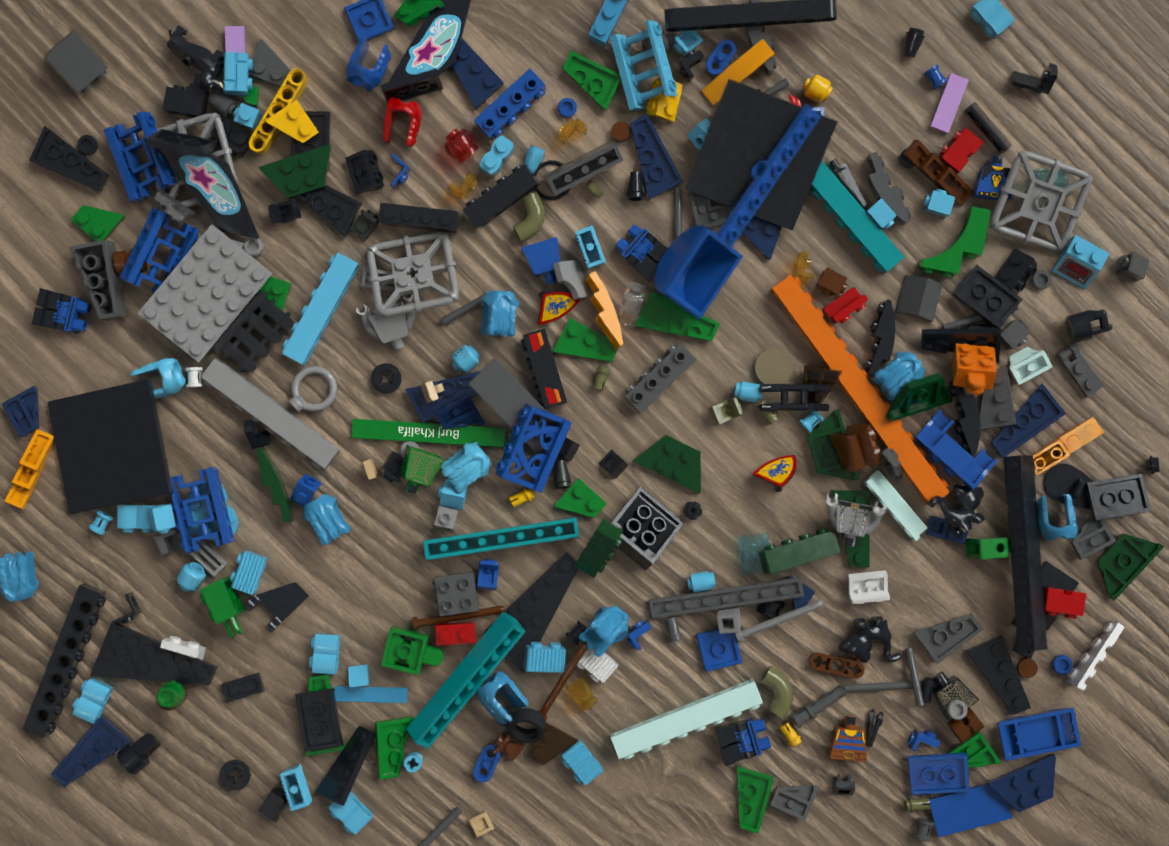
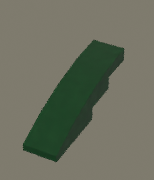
M257 448L262 487L270 486L272 504L281 505L283 523L294 521L290 500L275 463L265 448Z

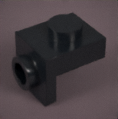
M701 50L689 52L684 56L686 59L680 62L679 71L684 79L687 78L689 82L694 78L690 68L701 62L704 58Z
M297 199L268 205L269 216L273 224H285L302 218Z
M392 451L380 469L384 473L382 477L391 483L394 480L399 483L401 481L399 477L401 476L403 457Z

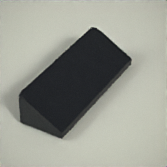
M976 102L965 110V113L1000 154L1012 146Z

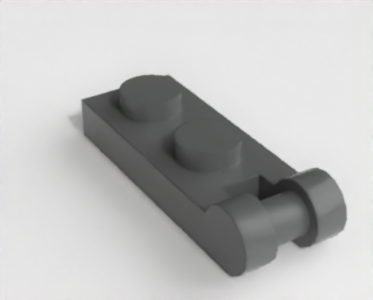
M1074 343L1068 345L1066 350H1061L1056 354L1085 397L1091 396L1103 387V384ZM1073 355L1075 359L1070 362L1068 357Z

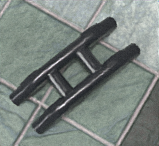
M825 384L760 385V392H781V403L760 404L759 410L829 411V404L808 403V392H829L830 386ZM788 392H800V403H788Z

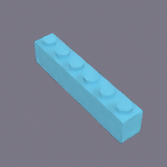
M340 253L331 257L327 273L323 272L319 279L321 284L318 289L315 288L311 293V302L303 308L301 312L302 318L299 323L296 322L294 324L290 340L286 339L282 346V354L302 365H306L361 266Z

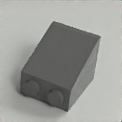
M76 29L72 30L45 54V58L78 93L81 90L86 92L92 86L91 82L95 78L100 80L107 74L105 71L107 65Z

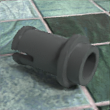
M677 617L665 619L669 634L667 638L670 639V642L681 640L682 633L679 631Z

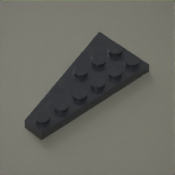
M567 551L505 610V613L516 618L526 631L506 655L523 673L525 672L523 667L525 645L541 641L578 568L574 567L576 561ZM492 624L484 631V633L487 632V630L492 626Z
M111 622L90 676L172 682V680H175L178 683L210 685L218 666L199 658L160 648L162 642L121 624H112Z

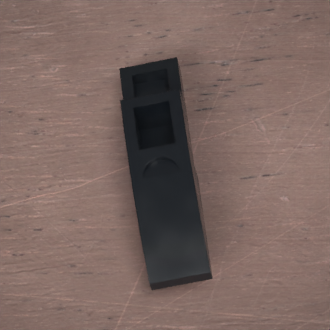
M888 299L883 303L880 302L877 309L879 316L877 321H873L870 328L872 332L871 337L878 339V341H874L871 352H873L871 360H867L864 370H867L866 373L872 378L878 371L881 361H890L893 351L895 316L892 302Z
M952 380L949 381L950 386H948V390L957 403L955 404L956 412L958 415L961 414L962 417L955 420L954 428L957 435H960L963 441L961 447L971 456H974L977 453L980 438V417L975 395H966L963 387L953 386Z

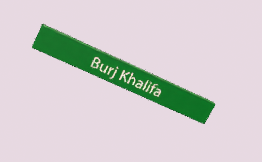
M353 419L352 438L461 445L477 442L479 446L505 447L506 428L455 426L444 429L441 424Z

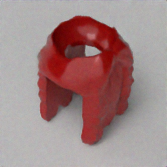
M390 97L384 116L383 140L386 143H390L395 115L398 112H402L411 116L406 145L413 147L421 125V107L415 101L405 103L400 99Z

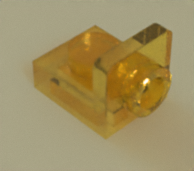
M801 251L799 252L793 275L798 276V280L808 282L809 279H814L815 274L805 272V269L808 270L811 259L808 258V252Z
M583 677L566 687L575 704L582 711L592 708L595 705L594 703L598 701Z

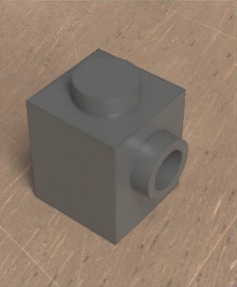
M1012 320L1001 330V343L1008 350L1023 345L1028 340L1026 337L1030 334L1027 330V325L1021 320Z

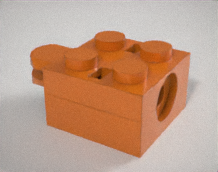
M956 343L951 360L953 386L966 387L969 393L975 395L982 394L984 389L992 390L997 374L995 348Z

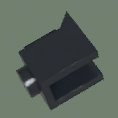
M274 787L258 811L274 822H277L280 812L288 802L286 800V792L281 788L276 789Z

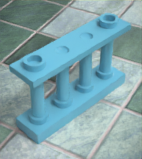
M645 21L647 30L626 38V35L621 34L610 36L629 110L632 111L645 109V100L663 93L668 97L678 96L676 92L677 85L672 77L661 36L662 29L657 21ZM649 37L652 48L631 56L629 46ZM655 56L657 67L636 75L635 63ZM660 75L662 86L641 93L639 87L641 81Z

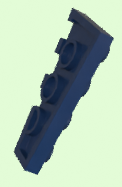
M462 38L456 63L452 67L477 110L504 82Z
M1042 383L1015 414L1017 425L1005 426L991 442V445L1003 459L1066 413Z

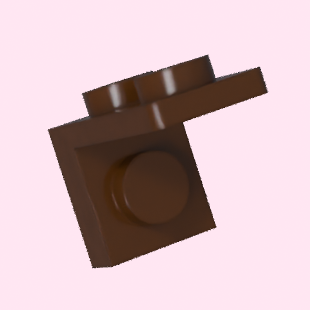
M508 731L506 734L502 732L494 743V752L497 754L501 751L511 761L525 748V745L514 740Z

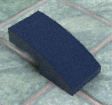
M930 516L926 531L928 535L964 545L969 531L966 533L960 532L956 535L945 519Z

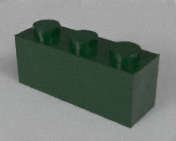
M603 519L574 567L593 578L598 572L602 573L607 565L605 560L610 561L615 552L612 549H617L623 540L620 538L623 530Z

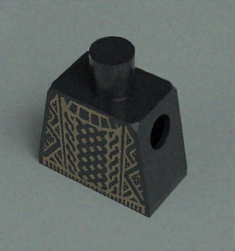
M943 671L933 677L938 684L933 689V694L943 716L948 721L953 719L947 713V705L951 700H961L966 704L967 709L979 701L958 677L953 675L948 679Z

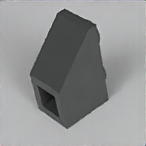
M1136 252L1123 255L1116 262V275L1137 281L1145 278L1149 260Z

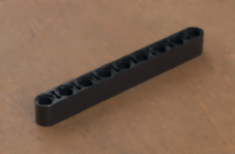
M790 0L671 8L664 11L665 30L667 32L829 22L837 19L836 0Z

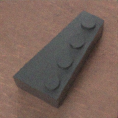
M100 240L69 247L76 259L75 263L82 273L84 284L88 287L91 294L90 298L99 319L111 321L126 318L127 312L121 278L117 275L113 262V253L116 252L115 242Z

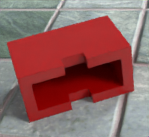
M967 128L963 131L958 130L951 138L953 143L950 146L946 145L939 153L941 155L939 159L946 166L951 167L957 174L969 161L967 156L971 157L984 143Z
M1043 587L1045 614L1057 616L1058 613H1064V617L1076 619V616H1084L1087 593L1069 590L1064 592L1062 589Z
M476 621L440 623L435 626L437 645L475 643L477 641Z

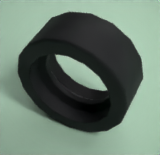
M519 708L510 714L512 721L508 723L507 731L514 740L528 744L535 743L543 737L545 719L540 712L530 708ZM522 722L530 723L536 728L525 729L517 724Z

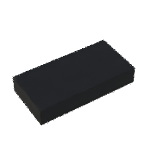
M260 672L222 683L227 702L265 691Z

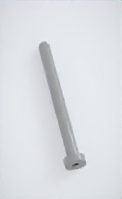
M818 600L747 629H740L739 632L735 633L736 638L739 642H743L745 637L822 608L823 602Z

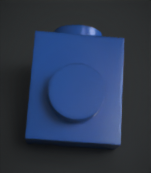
M304 474L297 482L290 500L304 507V505L311 502L321 482L312 476Z
M492 559L480 560L477 589L497 590L499 562H495Z
M642 620L638 621L632 626L633 629L628 632L629 638L627 641L632 648L636 647L638 651L642 648L637 638L652 629L647 620L644 622Z
M915 729L914 733L909 735L907 741L908 747L913 751H916L919 741L938 748L940 744L936 734L928 730L921 732Z

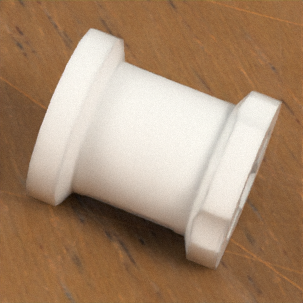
M185 368L188 375L186 387H204L201 381V371H203V368Z

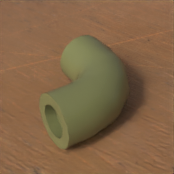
M537 191L520 200L525 208L526 216L523 221L514 225L513 229L521 243L538 233L544 223L545 209Z
M769 666L761 679V682L770 687L774 693L773 700L768 709L779 717L785 718L793 701L792 687L785 675L776 668Z

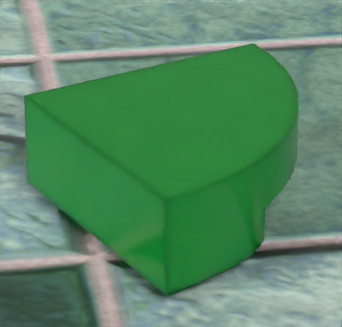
M253 86L252 90H249V95L241 96L250 105L258 107L260 88Z

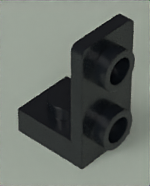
M1050 63L1048 69L1042 72L1041 78L1013 71L1012 84L1019 88H1027L1037 93L1049 95L1058 76V65Z

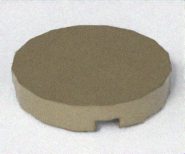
M773 348L760 353L756 359L754 369L758 380L762 383L784 384L791 377L793 365L787 353Z

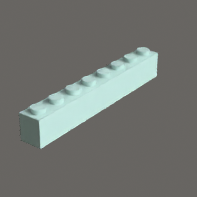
M750 679L612 733L610 737L618 758L627 760L634 757L636 752L641 751L644 753L650 751L654 745L659 744L662 746L668 744L670 739L675 737L677 739L683 738L692 730L698 732L705 729V725L710 723L716 725L723 722V718L731 716V718L737 717L742 714L741 711L749 709V711L755 710L760 707L759 704L763 703L755 681Z

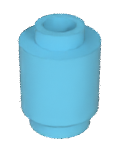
M741 381V383L736 382L734 397L741 401L757 403V399L761 400L762 392L759 391L760 384Z
M713 572L690 574V578H687L689 590L692 589L693 593L712 590L711 588L716 587Z

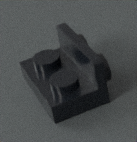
M223 115L221 121L224 126L228 146L232 149L234 156L239 154L243 157L250 148L249 140L252 135ZM215 126L210 133L213 135L210 139L216 140L217 144L220 145Z
M362 150L345 158L356 194H362L374 188L385 186L383 175L377 163L378 158L373 150Z

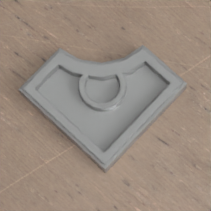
M580 260L562 261L553 264L558 283H563L567 286L574 300L590 297Z

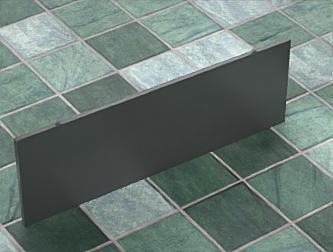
M495 357L468 383L511 428L517 424L519 412L526 403L545 410ZM533 415L529 425H533L534 420H536L538 427H540L541 418L539 415ZM545 417L546 426L555 425L556 421ZM544 434L543 440L544 443H547L549 436L545 438ZM539 435L526 441L528 446L537 454H541L544 451V448L539 443Z

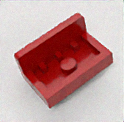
M852 287L823 310L833 324L838 322L843 324L851 318L849 316L851 312L855 310L858 313L866 307L864 303L868 301V298L865 294L860 295L856 288Z

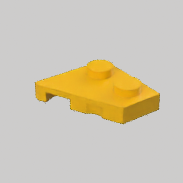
M297 100L266 120L267 124L281 130L301 143H305L319 133Z

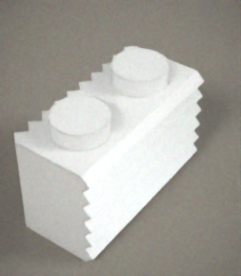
M588 648L577 664L582 670L586 668L591 673L589 676L597 683L599 681L604 683L619 666L605 652L602 656L598 657L594 655V649L589 650Z

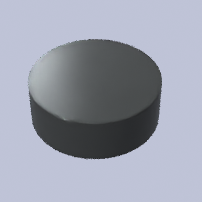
M1037 271L1031 277V284L1037 290L1046 289L1051 284V276L1047 271Z

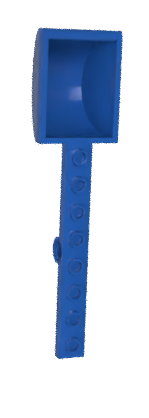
M805 104L766 162L760 161L753 166L751 175L754 178L753 182L717 235L702 225L691 227L680 234L663 254L655 273L656 289L696 319H700L742 259L743 256L732 246L821 116L815 110Z

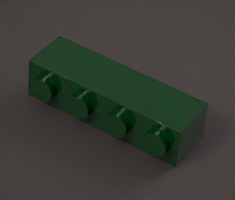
M827 528L816 530V534L811 536L809 533L799 535V539L795 541L790 538L781 541L782 545L775 546V544L764 546V550L758 552L764 574H773L841 553L835 531H827Z

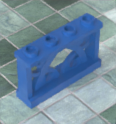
M526 403L519 412L517 424L512 428V436L509 443L504 447L503 457L497 463L496 474L502 479L542 493L572 422L564 417ZM533 415H539L541 418L540 427H538L536 420H534L533 425H529ZM545 417L556 421L555 425L546 426ZM544 434H545V438L549 436V439H548L547 443H544V440H543ZM539 435V443L544 448L542 454L533 455L527 461L523 444ZM536 459H539L538 465L535 466V463L533 462ZM512 462L516 463V466L513 468L515 470L521 466L523 467L516 474H510L509 472ZM525 472L532 476L531 481H527L520 477L523 476Z

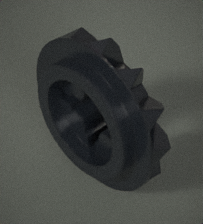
M383 363L373 370L371 383L378 392L390 394L399 388L401 373L396 366ZM380 373L385 375L391 374L390 380L393 384L385 382L381 385L383 377Z
M231 760L226 762L221 768L220 780L229 790H241L250 781V767L244 761ZM235 768L237 773L243 774L237 778L236 782L234 776L228 775L233 773Z

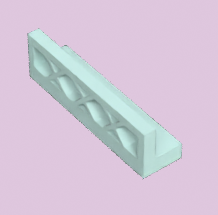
M876 469L862 482L883 507L885 504L887 505L886 510L910 539L917 541L921 538L919 535L927 529V526L882 473Z

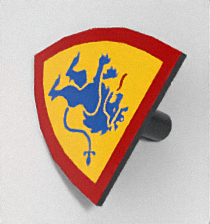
M541 291L539 293L541 305L538 325L563 317L580 301L578 299L574 300L572 294L565 291Z
M789 455L773 459L759 467L752 475L773 484L775 491L781 492L782 488L795 474L797 467L795 455Z

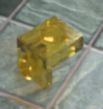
M571 118L568 124H563L558 131L559 141L566 144L575 129L586 135V124L579 119L575 121Z
M468 172L460 188L449 183L450 193L458 198H461V196L466 198L470 191H474L478 183L476 175Z

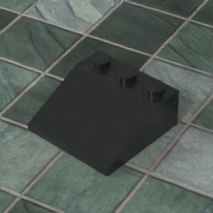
M641 487L636 490L610 522L623 530L620 536L623 540L618 549L645 571L654 564L684 524V522Z

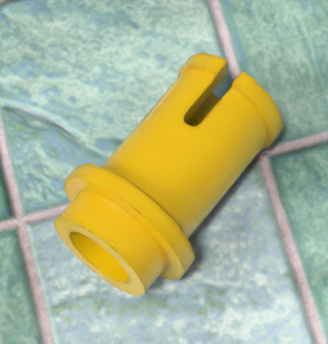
M525 487L523 491L510 496L509 499L515 508L527 501L531 502L535 495L531 488Z
M789 721L779 727L788 740V745L795 747L801 742V736L797 735Z

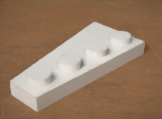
M1113 620L1104 626L1101 636L1093 640L1091 649L1080 657V663L1068 673L1066 681L1070 685L1084 691L1087 686L1084 684L1085 680L1088 677H1093L1096 672L1094 670L1095 665L1104 660L1106 648L1109 649L1113 646L1123 631L1124 626Z

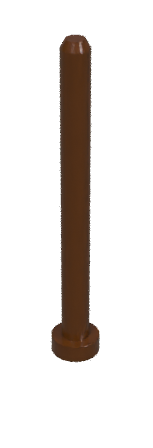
M501 605L453 615L423 619L412 617L413 628L416 631L422 626L500 614L505 612V609Z
M581 643L542 708L538 711L544 716L545 721L547 720V712L587 650L586 643Z

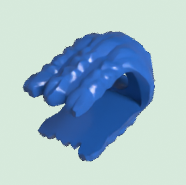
M364 35L359 39L358 45L350 57L345 74L348 82L371 91L382 82V77L385 75L388 62L391 59V53L388 50V45L385 44L375 68H363L361 64L369 48L367 36Z

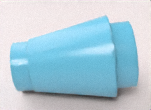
M531 145L527 149L524 164L528 165L534 174L545 157L543 155L545 150Z

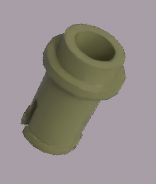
M599 365L598 369H596L597 374L592 387L604 391L608 374L611 373L609 372L610 368Z
M763 400L755 407L759 410V405L767 403V400ZM760 411L766 419L765 423L768 422L769 425L778 419L777 412Z
M909 797L908 800L904 801L906 812L913 813L919 810H930V805H922L923 803H930L929 798L912 799Z

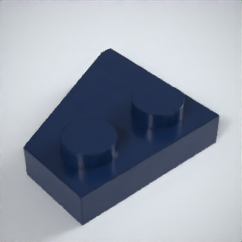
M32 386L2 403L20 437H24L39 429L37 386Z
M468 392L434 410L444 429L455 426L468 427V424L475 423L479 425L485 424Z

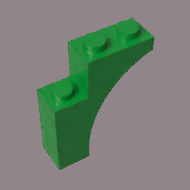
M974 206L970 207L967 210L962 231L955 242L943 253L920 260L917 269H922V273L925 274L937 272L941 273L942 277L952 278L959 274L963 255L967 259H976V257L982 256L991 210Z

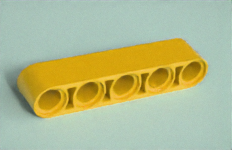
M293 69L289 72L249 140V147L256 154H266L281 131L273 127L271 132L266 133L265 127L269 125L266 120L274 115L276 109H283L295 100L298 101L307 87L308 78L301 69ZM301 75L303 77L301 82L294 83L296 76ZM287 92H293L291 99H284V95ZM258 141H263V147L255 149V144Z

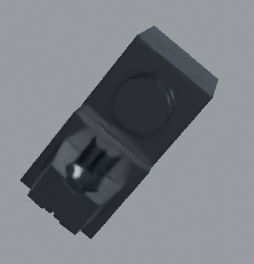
M195 74L193 84H190L189 87L186 86V90L185 87L173 85V88L166 87L163 110L170 114L192 118L206 114L209 93L201 90L198 82L200 75Z

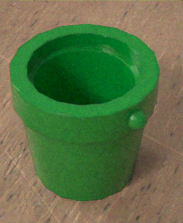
M172 680V682H168L160 688L157 701L161 706L171 709L182 703L185 698V690L180 683Z

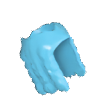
M172 358L146 364L142 368L131 372V376H142L160 371L163 378V388L153 390L155 399L178 393L185 385L186 380L178 360Z
M477 442L465 443L462 450L455 453L448 460H445L440 468H442L444 477H448L450 483L455 485V490L460 493L478 478L487 476L490 473L492 463H490L489 457L479 447Z

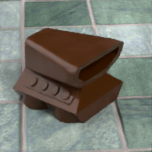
M852 424L847 426L846 433L829 434L845 471L854 472L881 462V451L875 443L876 434L870 425Z

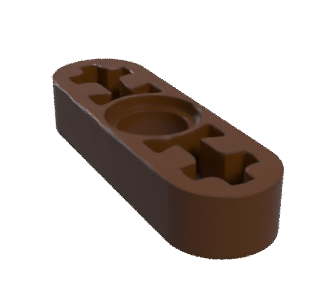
M821 652L812 653L808 660L810 666L815 670L855 679L862 677L865 671L863 664L857 660ZM820 656V659L822 661H827L828 657V668L825 669L826 665L822 663H819L818 666H816V663L813 662V659H817V657ZM834 660H840L842 663L841 668L837 671L831 668ZM845 662H848L847 666L854 667L855 664H857V667L860 669V671H856V673L853 674L852 670L846 669V673H844V670L846 668Z

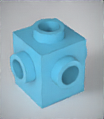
M707 118L698 123L687 135L699 150L711 124Z

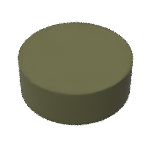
M592 180L586 184L588 189L597 198L604 194Z

